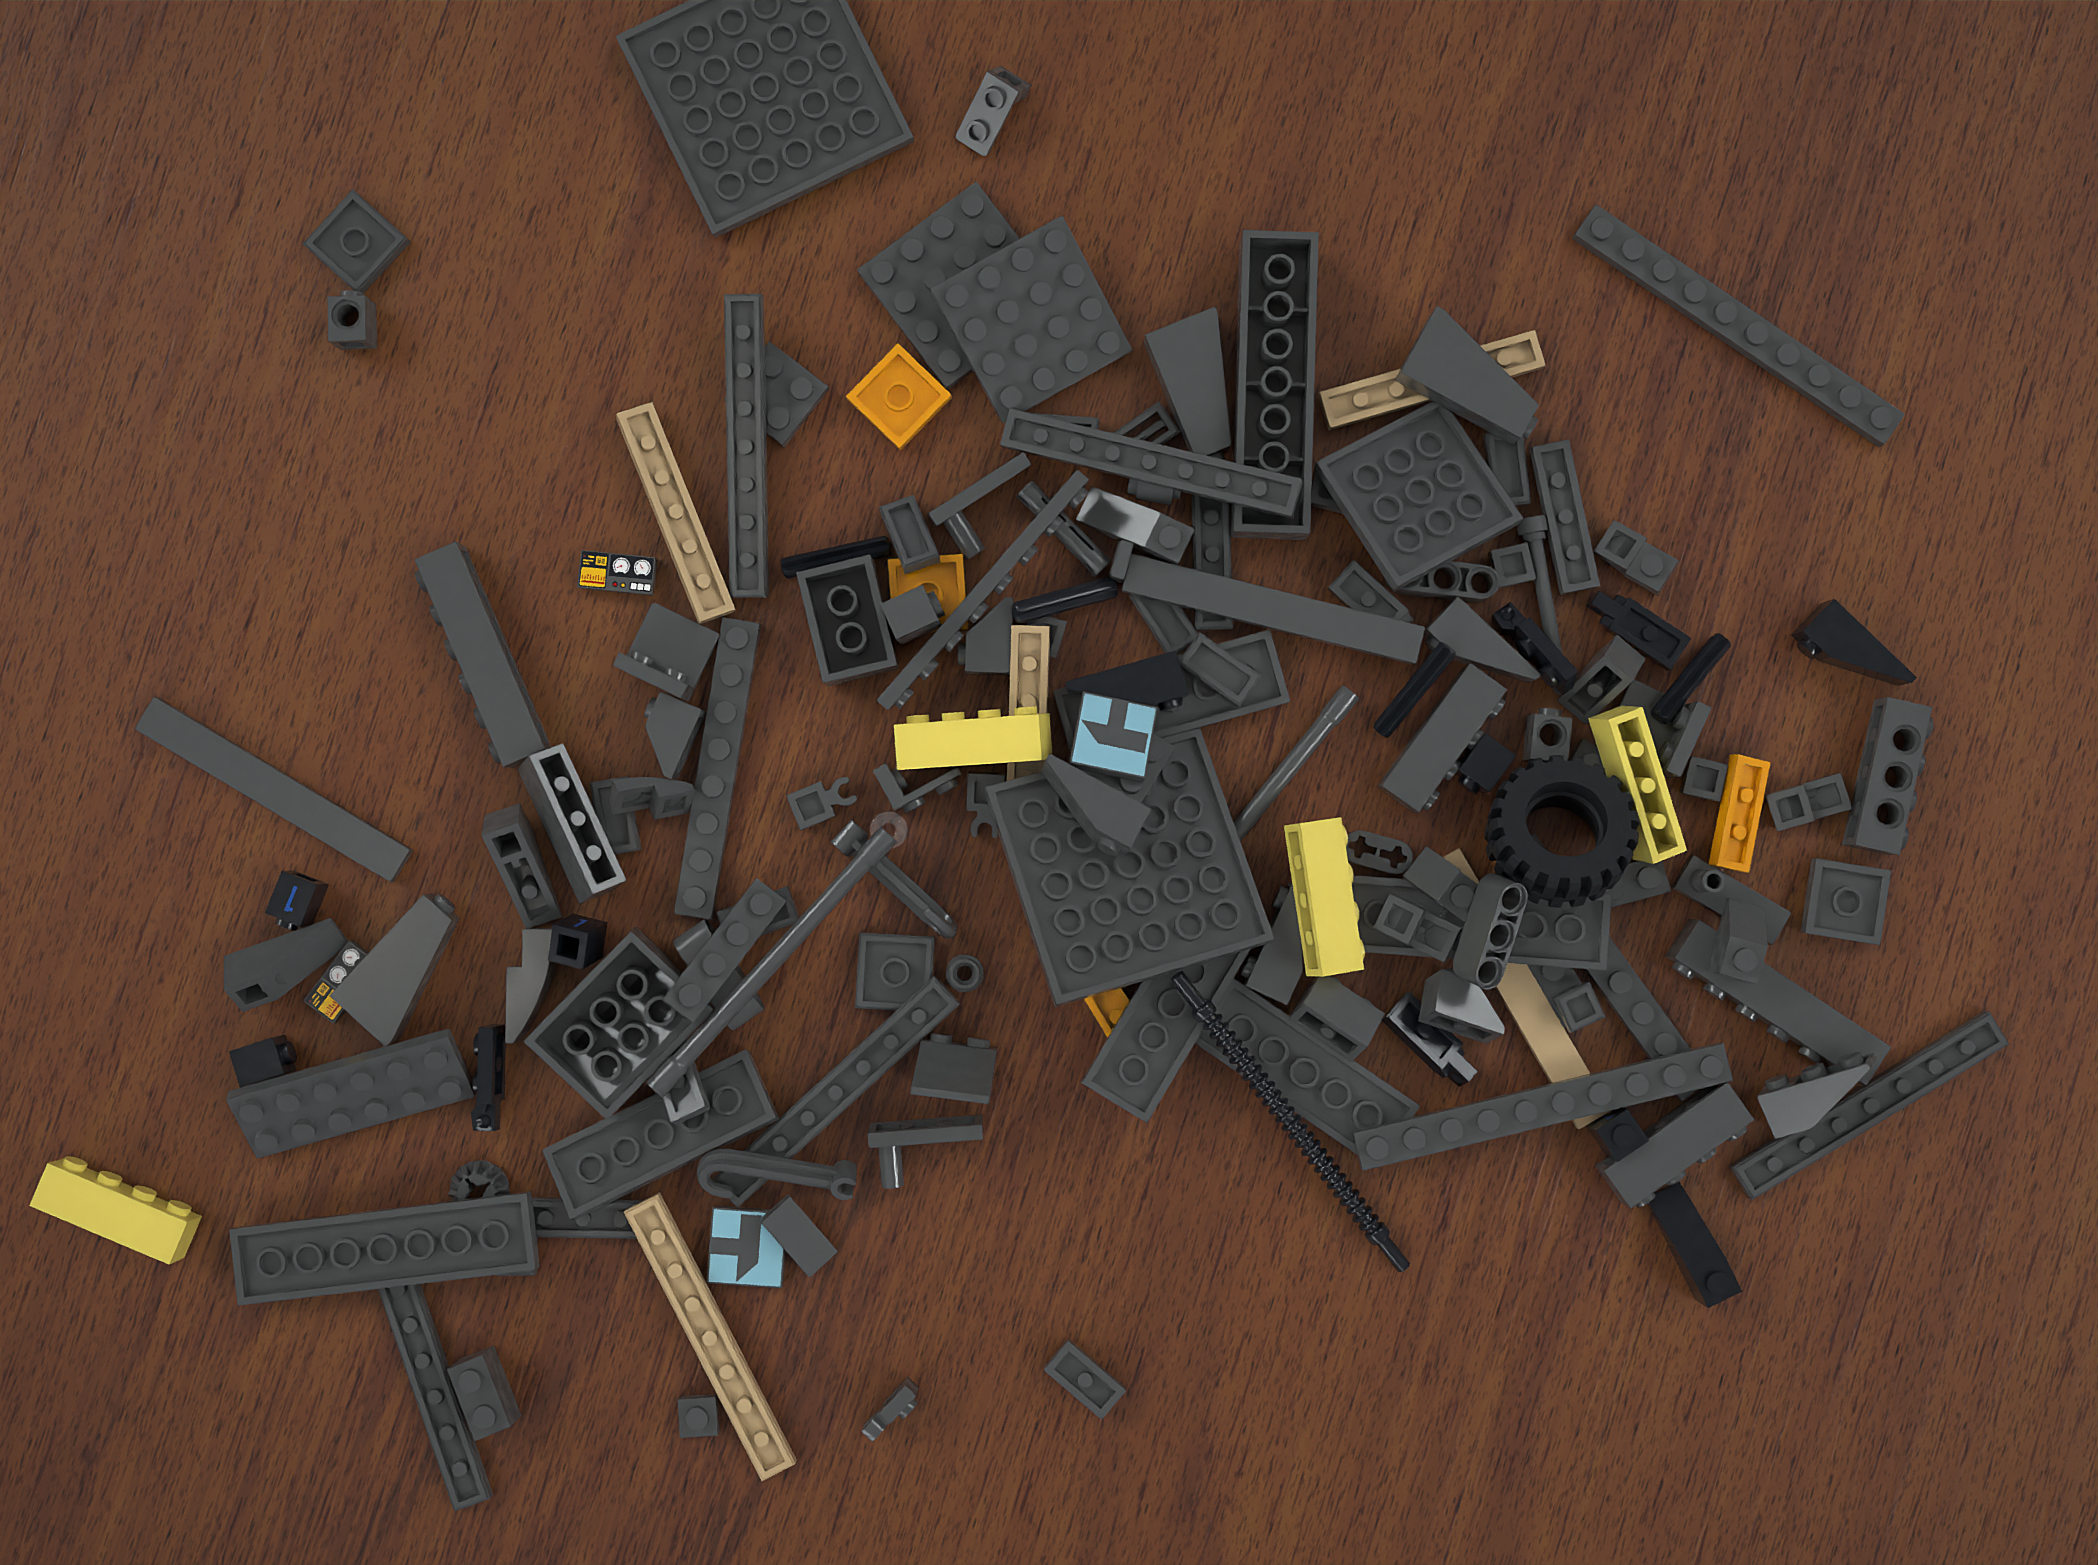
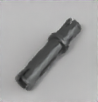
M1033 480L1016 496L1035 516L1051 500ZM1062 512L1059 517L1064 521L1053 534L1094 577L1097 576L1111 562V559L1101 552L1082 530Z

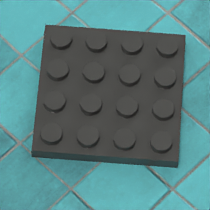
M977 182L973 183L857 269L860 277L946 390L972 373L973 370L929 289L1019 239Z
M1063 215L929 289L1001 423L1006 422L1009 409L1024 412L1133 351Z
M1434 401L1317 461L1314 466V470L1394 592L1519 525L1523 520L1522 515L1452 411Z

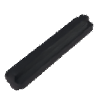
M883 535L781 559V568L783 575L789 579L797 577L796 572L857 557L871 555L873 560L888 557L891 555L889 539Z
M1106 577L1016 601L1011 605L1012 616L1017 623L1021 624L1114 599L1118 595L1117 584L1115 580L1110 579L1111 577Z
M1720 633L1714 634L1652 708L1651 716L1661 724H1667V722L1671 721L1731 647V642Z
M1440 642L1376 720L1373 728L1380 735L1386 738L1390 737L1453 660L1456 652L1449 645Z

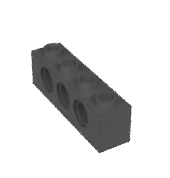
M1891 697L1874 700L1852 796V809L1849 810L1842 845L1883 855H1900L1901 849H1904L1909 838V829L1906 827L1908 815L1913 811L1917 802V792L1914 791L1916 779L1922 773L1925 765V755L1922 754L1924 743L1931 735L1933 729V718L1930 717L1932 707ZM1896 732H1899L1904 738V745L1901 750H1898L1893 743V736ZM1888 768H1891L1896 775V782L1892 787L1885 781V773ZM1881 804L1888 811V818L1883 824L1877 818V809Z

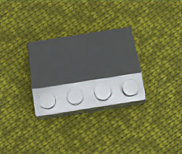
M635 927L523 1042L608 1120L715 1009L708 1003L694 1023H691L662 1001V998L682 972L663 951Z

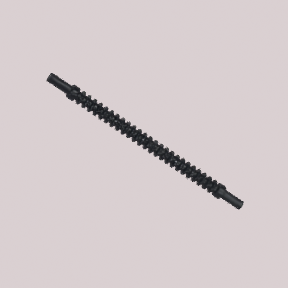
M1183 971L1176 973L1170 980L1192 1007V1016L1197 1022L1204 1023L1203 1030L1211 1031L1209 1037L1211 1039L1216 1038V1046L1224 1048L1222 1053L1224 1056H1230L1229 1063L1237 1064L1236 1072L1244 1073L1242 1079L1243 1081H1250L1249 1089L1257 1090L1255 1096L1263 1098L1262 1105L1270 1107L1268 1110L1270 1115L1276 1114L1275 1122L1283 1123L1282 1131H1289L1288 1138L1296 1140L1294 1146L1302 1148L1301 1155L1309 1157L1307 1160L1308 1164H1315L1314 1172L1322 1173L1320 1176L1321 1181H1328L1327 1188L1329 1190L1334 1189L1333 1196L1335 1198H1341L1340 1205L1347 1206L1346 1213L1354 1214L1353 1222H1360L1359 1229L1366 1231L1365 1237L1370 1244L1377 1245L1399 1273L1405 1271L1410 1266V1262L1389 1237V1228L1384 1222H1378V1214H1371L1372 1207L1369 1205L1365 1206L1366 1199L1364 1197H1358L1360 1192L1358 1189H1352L1353 1182L1345 1181L1346 1173H1339L1340 1166L1332 1164L1334 1158L1326 1156L1327 1149L1320 1148V1140H1313L1314 1132L1306 1131L1308 1125L1307 1123H1300L1301 1115L1293 1114L1295 1108L1287 1106L1288 1099L1280 1097L1282 1094L1280 1089L1274 1090L1275 1082L1267 1081L1268 1073H1261L1262 1065L1254 1064L1255 1056L1247 1055L1249 1049L1247 1047L1242 1048V1040L1234 1038L1236 1032L1228 1030L1229 1023L1221 1022L1223 1016L1222 1014L1215 1013L1217 1009L1213 1002L1202 997Z

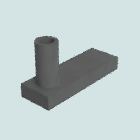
M1024 452L928 513L935 526L941 523L944 524L966 560L984 550L985 547L961 510L1032 465Z
M1689 855L1671 888L1720 917L1722 916L1727 898L1765 908L1768 945L1774 944L1791 915L1790 911L1712 865H1708V863L1695 855Z
M983 1114L870 1123L868 1144L869 1148L878 1147L881 1186L892 1189L904 1185L901 1146L983 1140Z

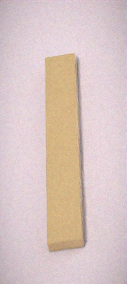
M1460 848L1443 856L1444 859L1458 867L1463 874L1475 883H1479ZM1507 963L1504 975L1495 989L1549 1082L1553 1083L1590 1074L1528 965ZM1612 1110L1573 1119L1572 1122L1577 1129H1581Z
M660 1192L625 1209L624 1214L761 1481L795 1465L797 1459Z

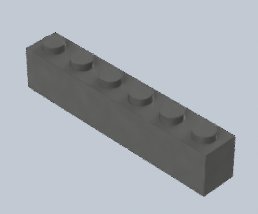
M455 541L414 559L418 567V571H415L416 580L422 591H428L433 602V605L429 606L430 613L435 623L439 627L443 626L448 637V639L444 640L445 648L453 661L457 660L463 672L459 674L460 683L466 694H472L477 708L473 709L479 726L482 729L487 728L492 742L488 743V747L494 761L497 764L501 763L503 767L515 768L521 765L528 756L551 748L552 746L467 548Z
M1689 919L1665 955L1666 958L1674 962L1671 968L1675 972L1689 980H1692L1695 976L1706 984L1703 990L1720 1001H1723L1725 997L1737 1004L1735 1008L1737 1013L1752 1022H1755L1758 1018L1769 1026L1766 1032L1784 1043H1787L1790 1039L1801 1047L1798 1053L1815 1064L1823 1061L1827 1065L1832 1066L1839 1064L1838 1059L1851 1053L1861 1052L1862 1056L1875 1053L1876 1060L1871 1069L1857 1082L1863 1085L1868 1084L1891 1049V1046L1764 962L1757 984L1741 982L1707 972L1717 931L1701 920Z

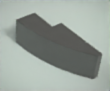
M527 928L522 930V965L507 967L505 1043H516L523 1040L546 1001L557 966L556 962L548 960L552 928Z

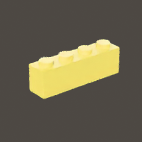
M1037 706L1014 708V716L1001 717L1000 709L978 711V718L965 719L964 712L942 713V721L929 722V714L906 716L907 724L894 725L897 770L1046 760L1049 753L1052 754L1050 714H1037Z
M1619 706L1588 718L1606 776L1610 778L1612 775H1615L1623 783L1620 791L1622 793L1629 792L1634 800L1630 811L1635 810L1638 812L1640 824L1636 830L1639 833V839L1632 859L1655 864L1687 851L1643 707Z
M1342 818L1284 825L1306 976L1324 977L1364 970L1365 948L1359 937L1357 924L1359 908L1353 898L1352 883L1354 874L1351 865L1348 863L1346 851L1348 835L1345 827L1342 825Z
M66 1156L63 1159L47 1163L29 1206L169 1265L185 1257L202 1217L191 1212L192 1207L177 1200L167 1202L156 1197L157 1192L153 1189L139 1185L129 1186L121 1182V1176L108 1171L96 1172L87 1168V1162L76 1157Z

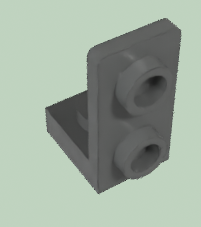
M1002 66L987 71L956 133V139L982 156L988 155L1013 105L1026 98L1032 85Z
M885 763L873 770L893 809L898 811L903 808L906 814L924 805L926 802L923 797L936 790L940 796L958 786L959 784L956 779L962 776L957 767L905 795L903 789L907 788L908 784L901 771L897 770V767L891 770L890 766Z

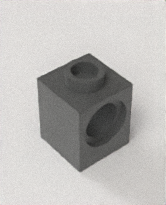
M354 290L341 291L340 296H327L328 341L340 350L377 349L376 304L366 297L363 292ZM353 312H359L358 321L354 325L347 327V317Z
M1539 708L1538 714L1527 716L1522 761L1542 758L1543 763L1548 762L1550 755H1562L1563 760L1568 761L1572 718L1561 717L1562 710ZM1544 725L1551 727L1555 732V741L1551 746L1545 745L1540 739V730Z

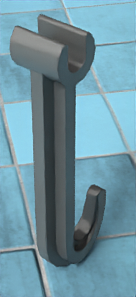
M850 820L831 843L848 858L851 855L855 858L859 849L868 841L867 837L869 835L855 821ZM886 855L876 866L868 870L941 937L948 940L956 936L958 925L951 915Z
M716 1149L708 1152L701 1158L697 1166V1180L700 1186L709 1194L724 1198L732 1197L733 1188L713 1181L710 1178L713 1172L722 1171L830 1189L833 1196L837 1199L849 1200L853 1198V1185H856L857 1165L849 1160H841L833 1166L733 1149Z

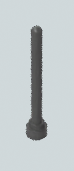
M1546 515L1524 518L1517 525L1518 536H1522L1523 543H1528L1536 576L1534 583L1544 634L1562 653L1542 540L1546 538L1545 531H1548ZM1553 687L1556 694L1562 695L1556 687Z

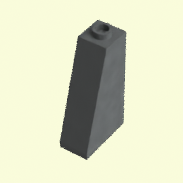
M1436 306L1428 317L1395 381L1512 445L1521 439L1522 436L1527 439L1538 422V418L1533 415L1539 404L1444 309Z
M1212 307L1145 334L1144 346L1187 451L1225 460L1224 454L1229 452L1231 438L1218 313L1216 308Z
M433 893L423 894L330 994L334 1001L384 1046L395 1044L401 1038L460 920L453 912L456 909L454 904L440 893L437 896Z

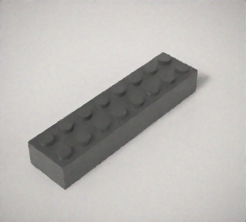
M1243 230L1240 238L1233 462L1301 478L1303 482L1293 519L1231 504V538L1306 540L1310 534L1319 232Z

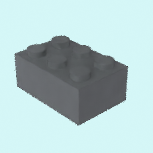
M871 555L796 572L823 684L829 687L900 669L890 625L880 605L884 601L874 560Z

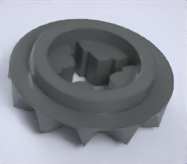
M476 1160L458 1169L450 1179L451 1186L448 1193L452 1201L468 1199L467 1197L473 1191L472 1182L476 1186L484 1185L488 1182L491 1184L484 1191L483 1197L510 1194V1187L505 1173L497 1165L488 1161Z

